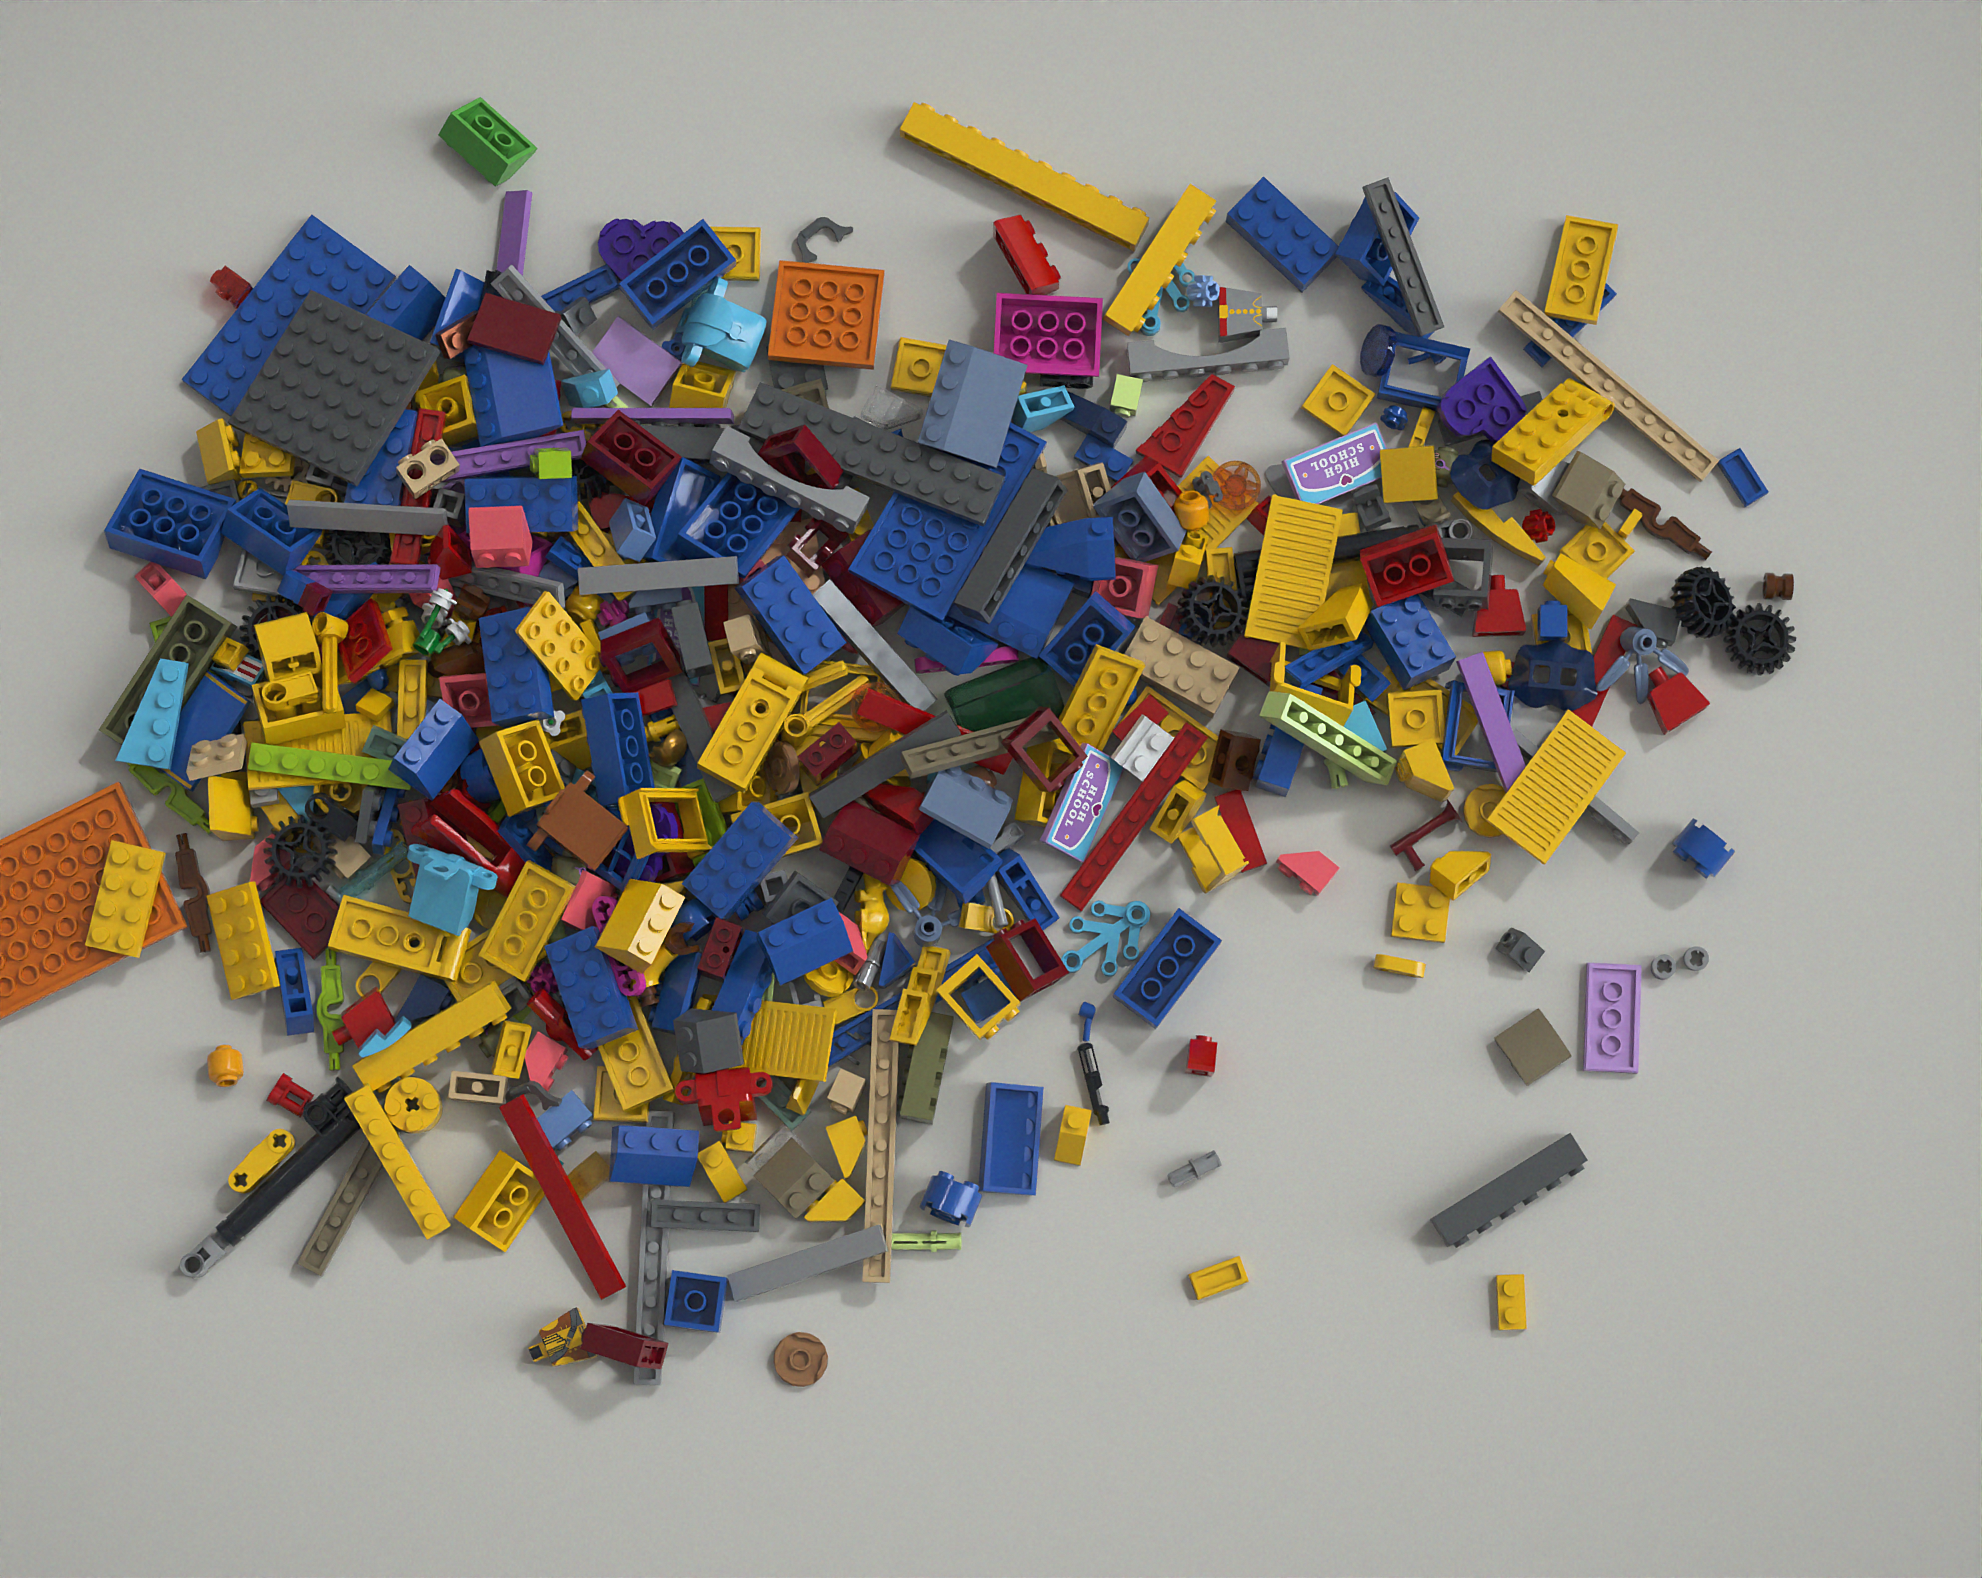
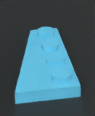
M160 658L115 761L171 769L188 663Z

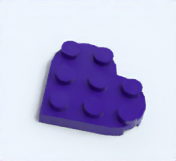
M618 218L607 223L600 231L598 250L604 263L622 281L684 234V232L671 221L670 223L666 221H652L643 226L634 219L619 220Z
M1491 356L1448 388L1437 405V410L1444 425L1456 436H1471L1481 432L1492 443L1498 442L1525 417V412H1527L1522 398Z
M650 803L657 839H677L678 825L673 813H668L660 803ZM630 832L623 850L634 856L635 849ZM612 849V857H614L616 850ZM669 852L650 854L639 880L655 883L654 880L657 877L658 870H662L663 867L662 856ZM620 854L615 870L624 879L631 861Z

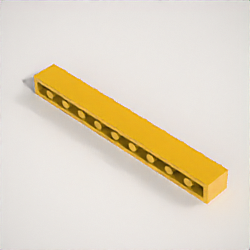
M914 102L900 127V137L1135 252L1149 225V217L1146 216L1147 214L1137 207H1132V209L1122 205L1123 202L1119 198L1112 195L1106 197L1100 194L1096 187L1090 184H1085L1084 186L1076 182L1075 177L1068 173H1057L1052 170V166L1040 160L1037 163L1029 159V155L1019 149L1013 151L1005 147V143L997 138H986L982 136V132L972 126L966 128L958 124L959 121L948 114L942 116L926 103L917 104Z

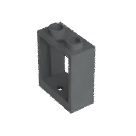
M1441 538L1448 560L1483 561L1481 591L1442 589V586L1436 587L1433 593L1435 607H1440L1444 610L1467 608L1471 611H1479L1481 609H1488L1493 560L1492 540Z
M684 600L676 603V607L671 608L689 679L715 673L698 602L692 603V600Z

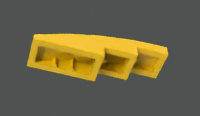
M1459 491L1453 495L1451 502L1472 524L1490 539L1538 566L1543 563L1546 558L1545 555L1513 517L1503 523L1491 508L1486 510L1478 509L1465 499Z
M922 946L918 965L912 969L907 989L903 988L890 1041L917 1045L938 995L936 989L941 986L951 954L948 949Z

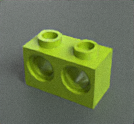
M535 448L534 455H530V471L535 473V476L539 479L572 478L571 451L568 448Z

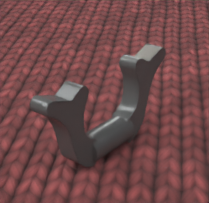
M827 217L817 218L798 234L797 243L802 253V262L809 263L817 260V255L809 251L806 242L823 228L831 229L836 236V240L841 242L844 235L853 232V227L840 226Z
M528 1081L527 1083L511 1087L505 1095L506 1103L523 1094H535L541 1100L543 1110H547L550 1106H559L562 1103L561 1098L552 1096L535 1081Z

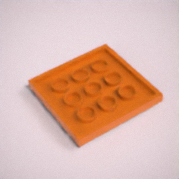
M779 260L768 360L874 370L885 270Z

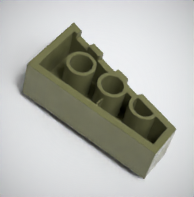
M931 1012L917 1045H909L907 1058L911 1059L910 1068L904 1069L902 1085H906L904 1096L899 1095L897 1111L900 1112L901 1119L933 1125L954 1016Z

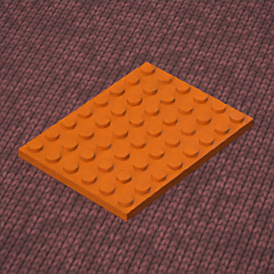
M116 782L0 840V1020L128 957L127 955L85 946L111 840L151 849L120 782ZM162 871L142 950L188 927Z

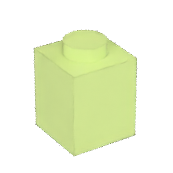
M1117 374L1110 411H1115L1116 415L1124 418H1129L1130 415L1136 416L1143 379Z

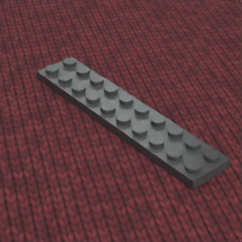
M761 382L738 428L739 432L765 442L768 436L805 424L839 463L844 473L983 527L1005 482V476L930 447L920 445L912 440ZM798 451L792 452L802 456Z

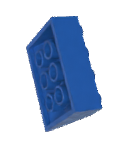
M476 345L463 351L480 447L537 438L563 426L550 353H548L544 365Z
M139 468L104 530L109 548L206 579L218 558L225 538L221 531L227 509L236 504V499Z
M727 473L678 533L676 550L691 560L737 556L738 576L745 579L800 508L791 507L784 500L776 496H770L764 493L762 489L752 484H746L740 481L738 477Z
M1023 566L990 624L965 616L955 603L947 615L1037 659L1045 648L1075 583L1043 567L1036 569Z

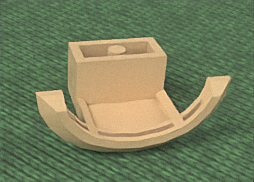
M1042 453L1035 464V469L1047 473V463L1044 453ZM1103 462L1056 476L1068 491L1051 518L1050 526L1084 518L1100 517L1093 504L1111 489Z

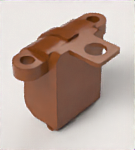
M586 770L576 784L570 782L564 790L561 789L548 805L545 813L536 824L538 831L530 839L527 846L536 852L549 837L585 867L595 871L629 828L585 793L586 789L596 778V776Z

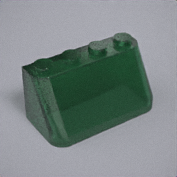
M1034 657L1024 659L954 686L944 693L955 724L973 732L1027 718L1038 707L1050 708L1059 719L1065 707L1053 671L1041 657L1037 659Z

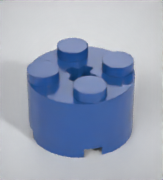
M482 748L472 752L465 758L460 768L462 780L466 779L469 786L466 790L475 800L484 804L501 799Z
M1693 818L1672 843L1676 847L1673 853L1684 862L1688 858L1696 864L1694 870L1707 879L1709 875L1715 877L1735 851L1731 848L1728 852L1724 848L1727 843L1705 825H1702L1700 828L1695 826L1697 820Z
M939 1171L938 1175L931 1177L920 1208L925 1210L927 1206L932 1209L930 1215L958 1226L960 1221L966 1222L965 1227H970L982 1198L978 1191L980 1187L969 1181H964V1184L954 1181L953 1175Z

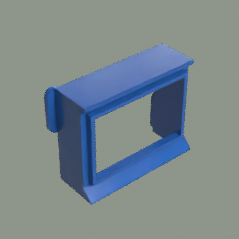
M1392 331L1391 337L1384 340L1379 360L1380 364L1384 367L1377 399L1421 409L1426 407L1438 412L1437 405L1442 397L1387 385L1395 348L1399 346L1461 360L1456 382L1464 377L1470 348Z
M1456 680L1447 682L1445 688L1450 689L1441 753L1446 769L1461 771L1463 767L1497 772L1493 761L1455 755L1463 692H1467L1463 682ZM1496 686L1510 723L1515 691H1509Z

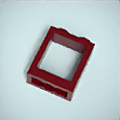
M805 424L768 436L758 452V455L779 473L797 482L816 488L833 490L838 485V479L844 471ZM798 451L816 473L807 475L789 453Z
M659 617L600 640V652H598L600 663L603 667L609 669L613 684L616 687L619 686L623 693L634 692L683 672L682 655ZM652 642L663 660L626 675L615 656Z
M1038 707L1001 741L1002 745L1035 786L1044 792L1058 790L1064 784L1063 780L1069 774L1077 772L1083 766L1082 762L1088 757L1050 708ZM1047 723L1073 754L1048 778L1045 777L1022 748Z
M838 722L797 756L799 766L813 783L818 786L858 752L857 742L843 725ZM824 741L825 743L820 747V742Z
M716 917L697 968L702 976L721 983L724 982L744 934L742 926Z
M1036 918L1026 923L1022 919L1009 927L1010 931H1007L1006 928L998 931L992 936L994 941L986 946V949L1020 1002L1054 985L1069 974V971ZM1018 936L1022 937L1042 969L1043 975L1033 979L1010 940Z
M587 1323L581 1335L582 1344L580 1349L635 1367L662 1369L669 1343L613 1325Z

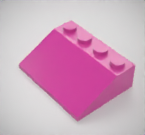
M997 293L994 354L1028 365L1026 374L1099 377L1103 298Z

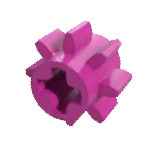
M615 597L611 604L607 601L601 603V613L596 615L602 626L607 627L610 625L612 627L629 619L626 615L629 613V606L626 600L619 602Z
M543 962L540 968L535 965L527 983L531 984L533 992L536 993L543 988L547 993L549 991L556 993L559 988L551 964Z

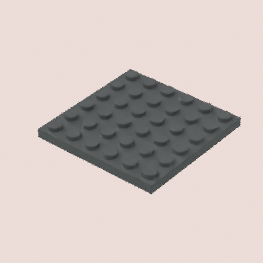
M310 290L228 423L237 430L354 486H358L439 356L440 351L437 347Z

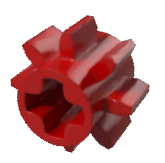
M1541 509L1531 510L1530 515L1525 516L1522 522V529L1536 543L1548 541L1547 536H1552L1555 531V520L1552 515L1548 514V511L1542 512Z

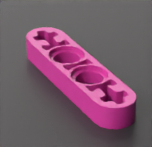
M1011 646L996 648L978 667L1018 662V650ZM926 656L914 659L917 674L946 671V666L940 662H934Z
M600 896L593 903L592 911L600 935L618 902L614 897ZM605 904L610 905V908L607 909V913L602 912V909L605 908ZM607 954L621 993L627 996L641 995L646 988L644 974L634 969L629 971L632 968L627 965L621 966L618 960ZM631 979L636 980V984L633 985V988L628 987V984L631 983Z

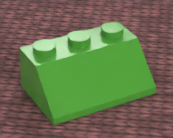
M481 97L451 112L438 134L449 147L459 153L468 164L472 165L495 187L510 179L538 149Z

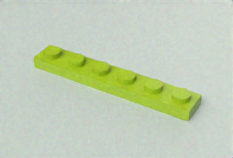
M251 743L248 770L411 790V785L388 770L392 760Z

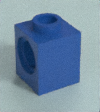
M1545 601L1544 605H1540L1537 609V641L1560 640L1564 642L1567 638V605H1560V601Z

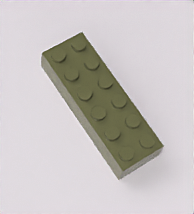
M186 595L99 728V731L119 744H123L160 658L189 664L181 706L182 711L202 678L214 663L212 657L227 637L231 638L238 626L191 596Z

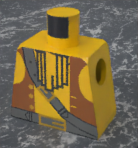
M573 1308L539 1330L542 1342L528 1347L534 1363L549 1357L552 1366L556 1367L598 1357L597 1354L580 1349L582 1344L581 1335L586 1325L579 1308Z

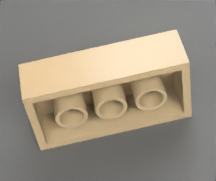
M1145 616L1124 654L1144 662L1145 668L1139 679L1212 719L1240 668Z

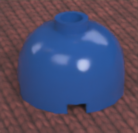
M685 898L670 929L682 922L690 921L695 923L691 931L683 934L684 943L686 946H689L686 941L691 938L695 942L712 930L716 917H719L698 898L690 901Z

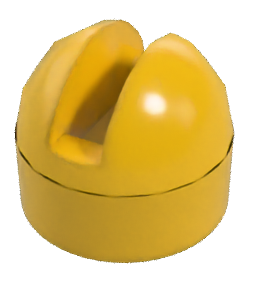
M244 480L237 487L238 495L244 499L259 487L252 480ZM247 484H251L247 495H243Z

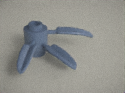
M1629 627L1620 636V644L1627 652L1626 655L1618 657L1596 686V690L1604 691L1615 683L1629 668L1630 662L1627 660L1632 654H1636L1637 664L1634 666L1638 704H1643L1646 701L1649 682L1648 666L1646 663H1642L1641 655H1649L1654 652L1658 655L1660 663L1677 674L1681 672L1687 676L1689 669L1680 658L1668 649L1660 651L1655 648L1657 639L1653 631L1645 628Z
M938 878L935 881V897L927 905L931 910L930 915L923 917L917 910L920 904L911 891L901 881L891 885L893 892L908 913L913 912L918 919L913 936L915 942L921 947L935 946L940 939L943 927L948 925L957 927L960 922L962 908L949 913L947 916L948 920L940 922L935 917L936 911L942 910L947 887ZM924 929H930L932 932H926Z

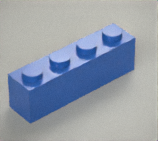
M745 929L712 1008L713 1011L737 1013L741 1045H743L745 1038L750 1034L751 1023L755 1013L759 1011L762 996L772 980L771 967L756 939L757 932Z

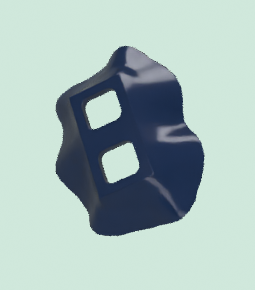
M1488 439L1478 441L1469 455H1458L1452 463L1450 472L1451 481L1459 493L1473 506L1484 510L1513 501L1516 498L1517 486L1520 481L1518 476L1491 461L1492 446L1495 443ZM1487 465L1496 475V478L1487 481L1479 472V468Z
M1552 640L1538 645H1523L1517 652L1508 688L1510 691H1515L1514 696L1521 702L1532 708L1552 705L1563 711L1568 709L1570 711L1576 710L1590 703L1597 696L1594 657L1589 651L1573 648L1560 640ZM1536 665H1544L1550 668L1548 683L1534 682L1533 675ZM1562 668L1576 669L1577 676L1574 686L1562 685L1560 683Z

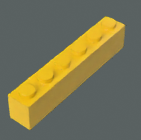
M1189 184L1102 320L1128 337L1133 330L1138 333L1146 320L1142 317L1147 308L1151 311L1160 299L1156 295L1161 287L1167 288L1174 277L1170 272L1175 265L1180 267L1188 255L1185 252L1186 247L1189 243L1195 245L1202 234L1198 230L1203 221L1208 224L1215 214L1216 210L1212 208L1216 203L1215 199Z
M494 980L409 1030L389 1047L360 1059L352 1067L363 1085L368 1083L372 1091L377 1090L378 1093H381L392 1086L391 1080L398 1076L402 1080L416 1072L413 1067L423 1063L424 1066H427L438 1059L437 1053L444 1049L449 1053L462 1045L459 1040L469 1036L470 1039H473L483 1033V1026L492 1022L493 1026L502 1022L508 1018L505 1013L511 1007Z
M367 1083L346 1095L344 1100L426 1239L428 1240L450 1227L451 1223L370 1085Z

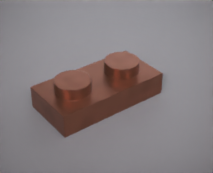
M472 311L435 334L444 358L451 359L472 346V344L468 343L467 339L478 311Z

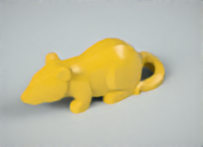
M863 873L865 889L854 892L855 902L861 903L860 910L854 912V919L861 932L866 953H868L874 939L886 930L889 923V913L883 896V891L887 890L888 885Z

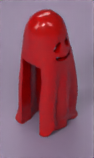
M451 789L450 791L443 792L438 798L435 797L430 802V805L460 830L485 847L494 855V858L491 862L486 860L468 841L435 814L423 822L419 821L411 829V834L427 841L439 851L459 855L468 862L494 872L498 878L493 890L508 898L525 862L498 833L500 827L457 789Z

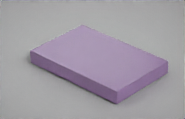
M617 316L592 352L606 369H610L611 374L620 384L650 406L654 405L682 365L680 360L620 316Z

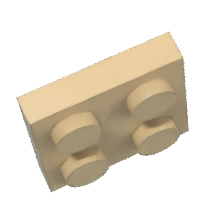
M229 734L218 740H202L192 745L186 770L189 781L242 769L247 746L245 735Z

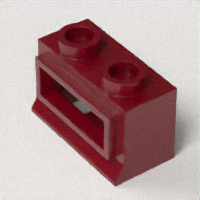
M814 517L804 527L807 530L804 536L801 537L797 534L787 545L791 550L786 555L804 571L808 578L849 535L846 531H839L832 524L822 519H815ZM820 530L829 539L808 559L800 550Z

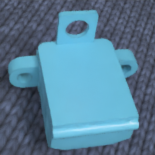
M718 276L715 277L707 293L701 294L696 300L694 307L684 309L676 328V333H683L682 343L686 346L681 359L682 363L693 367L698 362L702 353L737 371L745 372L749 369L765 331L766 319L723 298L728 282Z
M421 844L410 845L407 859L419 864V870L408 916L460 936L461 932L468 927L473 918L479 888L486 890L494 889L498 878L497 874L468 862L459 855L447 854Z

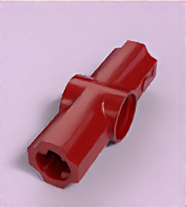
M543 988L538 990L529 999L527 1005L546 1023V1031L550 1038L555 1041L563 1040L584 1061L589 1059L598 1050V1047L589 1050L578 1046L566 1009L558 1004Z

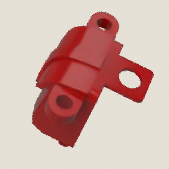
M749 1067L727 1068L708 1073H696L694 1080L680 1082L676 1086L675 1094L678 1101L682 1104L698 1103L703 1126L713 1125L716 1132L737 1130L741 1128V1122L757 1120L755 1097L769 1094L773 1088V1083L770 1075L765 1072L750 1073ZM760 1080L766 1082V1085L762 1088L757 1086ZM690 1089L692 1092L689 1096H683L682 1091Z

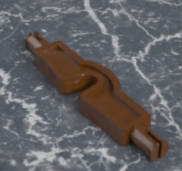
M1623 488L1621 495L1618 497L1622 500L1620 505L1630 513H1632L1634 508L1641 512L1642 517L1640 521L1648 533L1659 539L1671 541L1687 554L1694 551L1705 561L1707 560L1712 551L1699 543L1701 540L1700 536L1691 531L1674 516H1671L1664 525L1657 524L1656 518L1661 511L1660 505L1644 497L1633 488L1629 491Z
M187 833L178 834L176 837L179 851L175 853L180 888L183 890L196 888L198 890L197 896L185 900L183 906L189 920L191 934L198 939L200 953L210 952L208 935L212 934L206 896L210 895V889L206 880L200 875L196 851L190 849Z

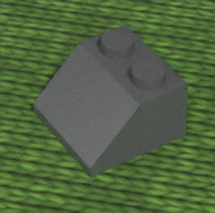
M691 1008L673 1020L681 1071L708 1073L744 1064L737 1013Z

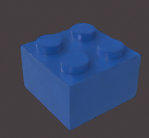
M672 1270L664 1325L720 1333L728 1278Z

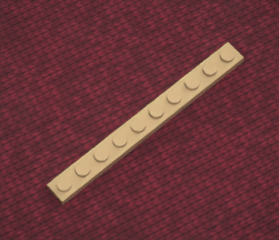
M1517 290L1513 292L1497 311L1586 387L1612 401L1615 404L1614 410L1699 482L1703 481L1719 462L1718 459Z
M873 1009L864 1229L881 1225L888 1252L863 1260L862 1282L890 1283L899 1043L889 1040L897 1010Z

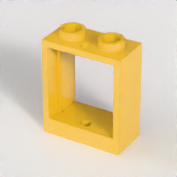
M978 954L936 989L939 996L980 1041L984 1037L989 1040L1000 1030L997 1025L1004 1019L1007 1022L1011 1021L1020 1012L1017 1009L1021 1005L1020 1001ZM979 969L1010 1002L981 1029L950 996Z

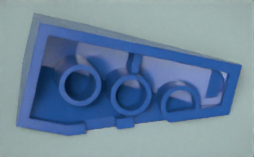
M1113 517L1084 518L1046 527L1024 566L1036 569L1044 567L1056 570V573L1065 575V573L1078 575L1080 579L1087 581L1116 580Z

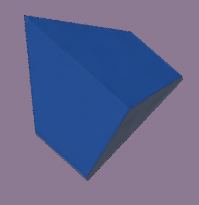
M890 932L879 980V988L882 989L887 988L912 971L913 967H916L914 959L894 933Z

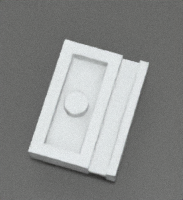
M1142 714L1110 758L1143 781L1174 737Z

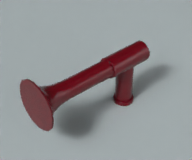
M1447 799L1445 809L1438 816L1390 845V848L1396 856L1404 852L1416 872L1425 864L1421 861L1412 845L1441 825L1453 820L1460 822L1462 820Z

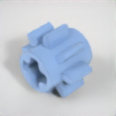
M1195 275L1194 281L1188 283L1187 296L1191 301H1194V307H1212V301L1218 299L1220 290L1217 282L1212 281V275Z

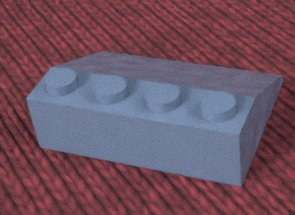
M949 339L918 443L941 452L997 468L1028 365Z

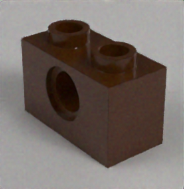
M1220 729L1208 781L1222 788L1249 791L1261 739L1243 732Z

